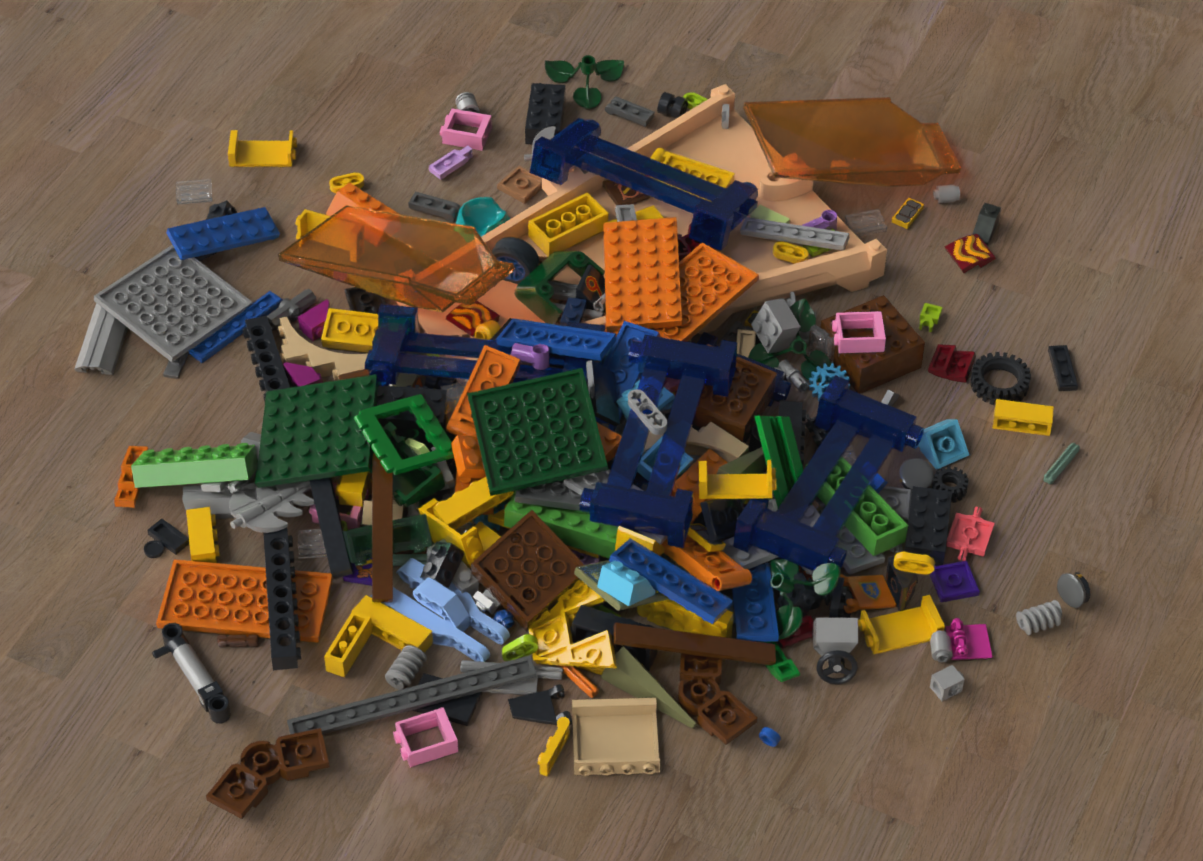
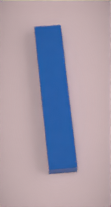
M269 291L210 337L189 350V355L204 363L243 334L242 328H245V320L269 315L279 307L283 299Z

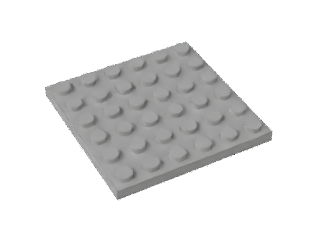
M173 245L94 295V301L171 362L210 337L253 304L252 301L196 258L181 260Z

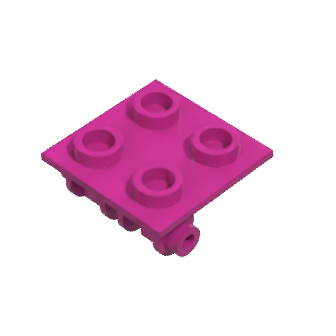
M955 618L952 620L951 626H945L946 632L951 639L953 653L951 660L993 657L986 624L963 625L959 618Z

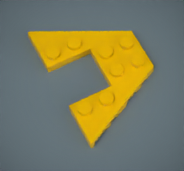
M600 574L590 577L598 583ZM578 580L571 589H568L558 599L559 602L550 611L547 609L538 620H535L528 627L529 634L538 639V650L533 653V660L537 664L617 668L612 637L608 630L573 644L568 616L577 613L581 605L592 607L605 601L583 581Z

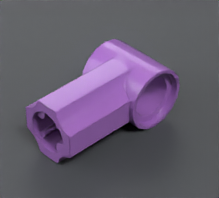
M825 210L822 212L821 217L802 226L827 230L834 229L836 231L837 213L833 210Z
M515 343L512 346L511 356L519 358L521 362L530 363L537 370H544L549 367V347L547 345L538 344L532 347Z

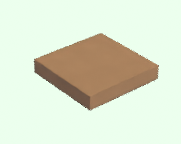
M518 166L497 184V189L525 204L542 189V178Z

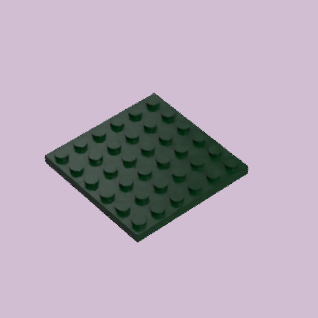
M583 368L467 393L490 496L608 470Z
M377 374L266 391L255 480L256 486L261 488L371 471L373 450L363 435L362 430H360L355 422L354 417L359 414L360 410L377 406L379 384Z

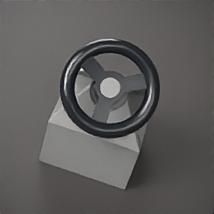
M816 618L813 622V648L822 656L817 662L816 670L823 681L830 684H843L850 681L856 675L858 663L850 652L858 643V618ZM845 658L851 662V670L845 667ZM825 661H828L829 667L823 669V664ZM832 673H842L846 676L842 678H831L827 675H830Z

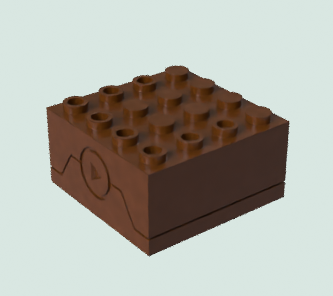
M884 295L841 312H881L886 337L884 352L839 353L838 346L834 345V334L836 332L832 331V321H835L836 315L821 320L818 346L828 356L829 360L834 363L836 368L840 365L841 372L846 370V376L850 378L849 384L858 394L922 367L925 347L924 340ZM873 328L842 329L843 338L874 337Z
M707 344L675 395V398L681 397L690 413L683 421L699 428L706 427L712 422L741 442L746 443L752 428L756 425L754 416H762L773 398L777 373Z
M531 510L471 563V573L505 610L513 615L521 627L527 631L528 627L535 620H538L547 609L550 611L559 602L558 599L568 589H571L578 580L582 581L574 573L576 567L583 566L584 564L539 516Z

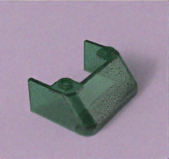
M426 514L393 520V553L413 549L414 553L426 551V547L433 546ZM372 525L342 531L350 563H355V566L367 564L366 560L372 558Z

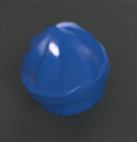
M500 610L494 616V620L506 629H509L515 623L513 615L506 610Z

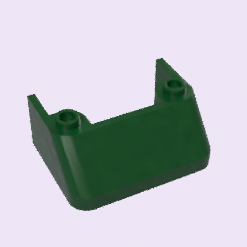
M555 251L517 285L514 293L516 298L545 323L556 325L563 311L550 301L554 294V289L549 282L567 266L580 277L583 276L588 265H592L602 276H604L605 271L581 251Z

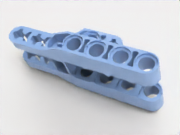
M410 558L396 573L404 582L410 585V588H415L413 596L419 603L394 587L393 602L381 603L432 630L433 644L454 647L474 661L485 662L490 657L489 650L465 634L464 631L471 626L500 645L510 638L509 631L503 625L479 611L471 595L466 591L461 593L452 582L449 588H446L431 578H426L425 580L420 578L424 564L414 558Z

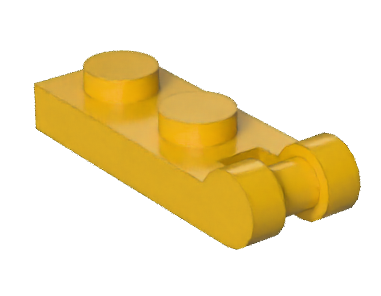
M560 717L557 720L558 729L553 737H549L546 751L544 753L541 752L537 764L540 766V774L548 777L569 738L570 721L566 717Z

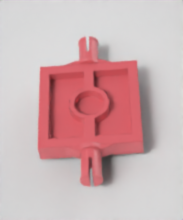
M975 507L973 515H964L956 512L946 546L960 550L958 556L960 561L961 558L962 561H966L968 553L983 557L985 555L995 523L980 517L983 511L981 507H979V510L978 507Z

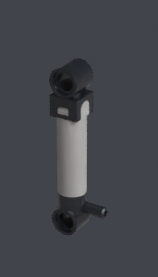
M177 623L165 625L162 629L164 646L153 651V657L157 659L171 652L198 694L202 707L206 712L209 711L210 719L217 724L225 723L231 716L228 698L224 696L223 690L217 681L214 682L184 636L182 627Z

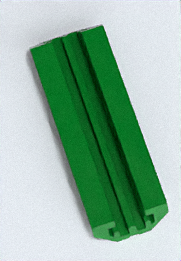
M754 416L766 464L767 460H771V467L776 470V490H773L780 518L812 505L790 417Z

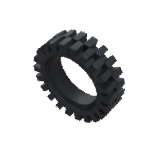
M995 352L994 357L992 353H988L987 357L983 355L981 359H977L971 375V387H973L974 393L977 392L976 396L978 398L983 396L982 401L984 402L990 399L991 405H994L996 399L1018 402V400L1022 401L1029 390L1031 374L1025 362L1022 363L1021 358L1015 360V355L1013 354L1009 358L1007 357L1008 353L1004 352L1003 356H1000V352ZM991 370H1004L1012 373L1018 382L1011 388H997L988 384L984 379V375Z

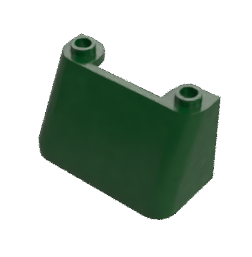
M391 422L383 427L402 460L417 456L405 443V439L395 433L397 428ZM428 465L401 474H393V499L400 507L402 505L408 507L445 487L442 471L436 466Z

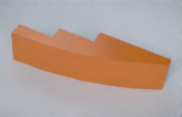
M147 446L128 447L121 465L122 473L118 481V492L114 499L115 507H135L140 488H135L131 465L144 451L148 450Z

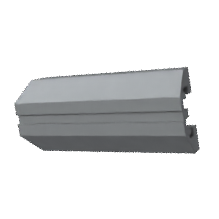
M97 303L74 369L76 372L87 373L89 368L90 370L98 368L102 374L113 375L128 327Z
M248 482L241 490L248 497L257 500V486L255 482ZM201 485L183 486L182 500L186 510L210 507L211 515L215 514L216 519L235 518L230 513L229 501L233 494L230 493L228 485L221 492H203ZM275 485L268 486L269 489L277 491Z

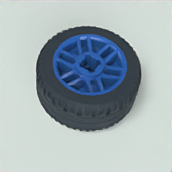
M515 237L500 239L489 257V263L494 273L501 279L515 284H519L540 263L536 250L526 241Z

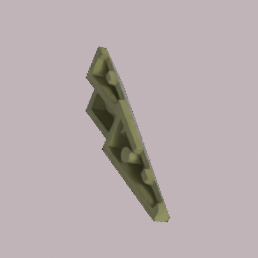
M762 447L720 466L717 474H762L767 465Z
M623 646L615 654L617 668L604 669L601 678L636 698H656L657 710L692 729L698 725L628 648Z

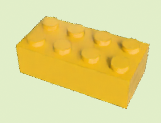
M587 192L528 221V237L549 257L555 251H564L604 231L603 223L608 222L609 213Z

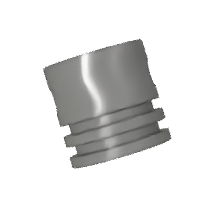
M464 92L457 96L455 103L458 110L480 113L477 101L472 93Z

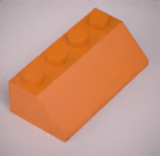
M350 182L337 191L326 212L328 216L364 225V241L376 249L402 231L401 215Z

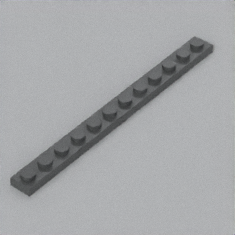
M531 655L289 719L287 724L290 734L321 728L322 734L531 679L536 677V671Z

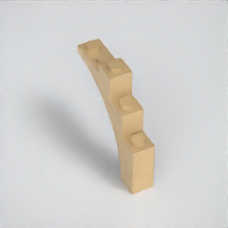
M287 317L280 318L281 326H278L279 336L284 338L282 339L283 345L281 346L282 353L279 354L282 364L288 362L309 366L316 373H319L321 377L333 375L334 381L377 374L378 378L383 377V364L378 352L344 354L319 348L301 337L291 326Z
M682 421L680 425L671 427L669 431L666 430L661 435L651 433L645 424H642L637 431V434H639L638 439L633 444L632 449L625 451L621 457L622 464L620 469L625 473L637 466V461L663 435L687 454L702 456L710 448L728 463L746 455L749 446L712 422L706 427L703 426L698 432Z

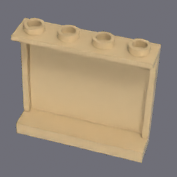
M656 698L572 700L574 775L660 773Z

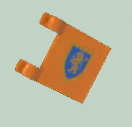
M840 574L839 577L844 578V586H849L854 599L846 600L847 606H844L846 613H853L864 609L896 607L895 600L883 575L846 577Z

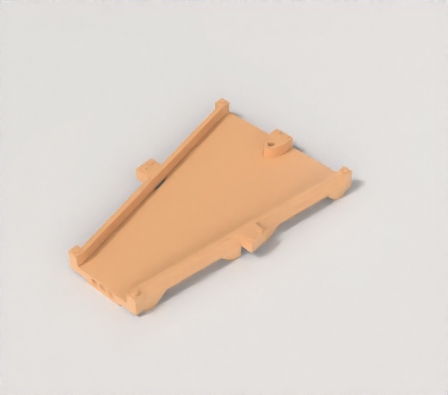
M724 84L711 90L710 99L586 174L573 161L543 172L542 189L548 197L421 274L415 276L410 271L395 277L397 304L406 316L418 320L416 331L423 342L429 341L444 361L445 368H448L452 376L456 377L460 385L465 388L484 346L476 341L475 336H470L471 343L467 346L460 344V346L445 347V345H442L440 348H435L433 340L436 336L444 338V336L459 335L461 337L463 334H467L446 320V316L454 308L474 298L500 315L497 323L501 327L509 318L545 323L516 298L514 292L518 284L505 281L494 273L489 261L485 260V253H491L500 239L515 237L529 243L536 250L538 256L548 257L528 237V221L587 192L609 213L608 221L617 219L615 213L616 204L604 189L603 181L635 171L650 192V198L634 203L635 212L654 205L664 218H677V232L682 237L688 234L689 225L701 208L735 218L727 240L721 249L716 250L759 274V280L698 332L699 335L716 330L735 312L761 306L765 301L789 298L790 292H794L796 296L836 284L851 292L868 288L870 281L884 276L887 249L877 239L864 244L838 216L836 231L849 233L850 237L845 250L831 249L815 257L808 253V260L795 264L773 256V245L781 241L741 235L740 229L745 218H750V214L759 205L790 218V224L801 226L821 217L823 211L831 209L813 191L814 174L794 154L782 159L734 110L735 93ZM723 104H729V129H722ZM657 148H663L668 152L735 173L734 184L721 205H717L653 184L652 180H645L641 176V171ZM604 231L564 250L583 252L605 271ZM790 243V244H794V245L803 247V244ZM567 266L553 280L578 285L582 277ZM603 313V317L581 322L579 328L604 332L603 325L606 324V314ZM500 345L491 347L511 355L512 347L508 348ZM549 353L550 364L574 358L573 356ZM521 362L516 377L521 372L535 368L530 363Z

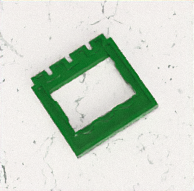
M422 394L360 410L359 414L354 417L355 422L360 430H362L375 455L381 460L380 463L386 473L393 472L394 475L454 458L452 442ZM409 410L410 413L415 415L416 423L424 430L426 439L429 443L433 444L435 450L402 460L377 419H384Z

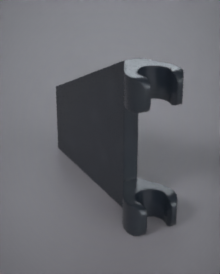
M561 684L555 685L549 690L508 699L513 719L557 725V720L560 717H566L569 719L570 725L572 724L569 711H564L557 716L554 712L551 699H562L565 697L564 688Z

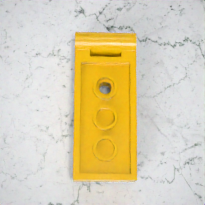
M657 148L642 169L641 176L645 180H652L653 184L721 205L734 184L735 173L668 152L663 148Z
M329 308L321 342L325 348L365 353L378 352L381 355H388L392 350L409 345L413 346L418 320L412 317H398Z
M655 590V595L660 594V592ZM670 599L637 606V613L640 616L647 617L648 621L658 626H664L675 631L726 638L732 637L733 612L728 610L714 624H711Z

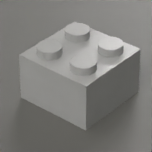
M784 298L765 301L751 324L768 354L787 349L801 328Z

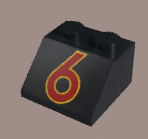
M588 265L576 288V298L587 300L586 309L595 310L593 303L605 293V278L592 265Z
M893 556L888 558L885 581L898 610L903 611L915 593L918 574L896 569L893 565Z

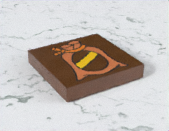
M635 171L603 181L604 189L616 205H630L650 198V192Z

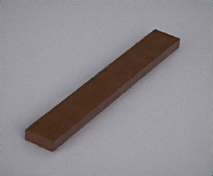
M372 453V602H393V472L386 473L380 463L381 460L377 458L375 453Z
M615 623L614 644L766 665H774L776 663L775 644Z

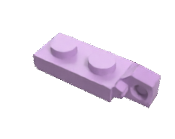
M469 146L460 151L454 149L431 164L429 172L440 180L466 164L473 157V149Z

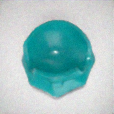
M492 197L474 198L464 203L460 208L455 231L467 244H470L511 218L505 210L499 207Z

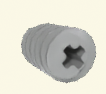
M1057 600L1046 602L1044 605L1040 604L1037 607L1033 606L1030 609H1024L1016 613L1017 623L1027 635H1031L1032 630L1038 633L1039 627L1043 631L1046 630V624L1049 628H1053L1054 623L1056 626L1061 624L1062 609Z
M405 646L389 668V671L385 674L386 681L398 690L404 689V686H409L411 680L415 678V674L419 672V668L423 666V662L427 660L426 654L415 646Z

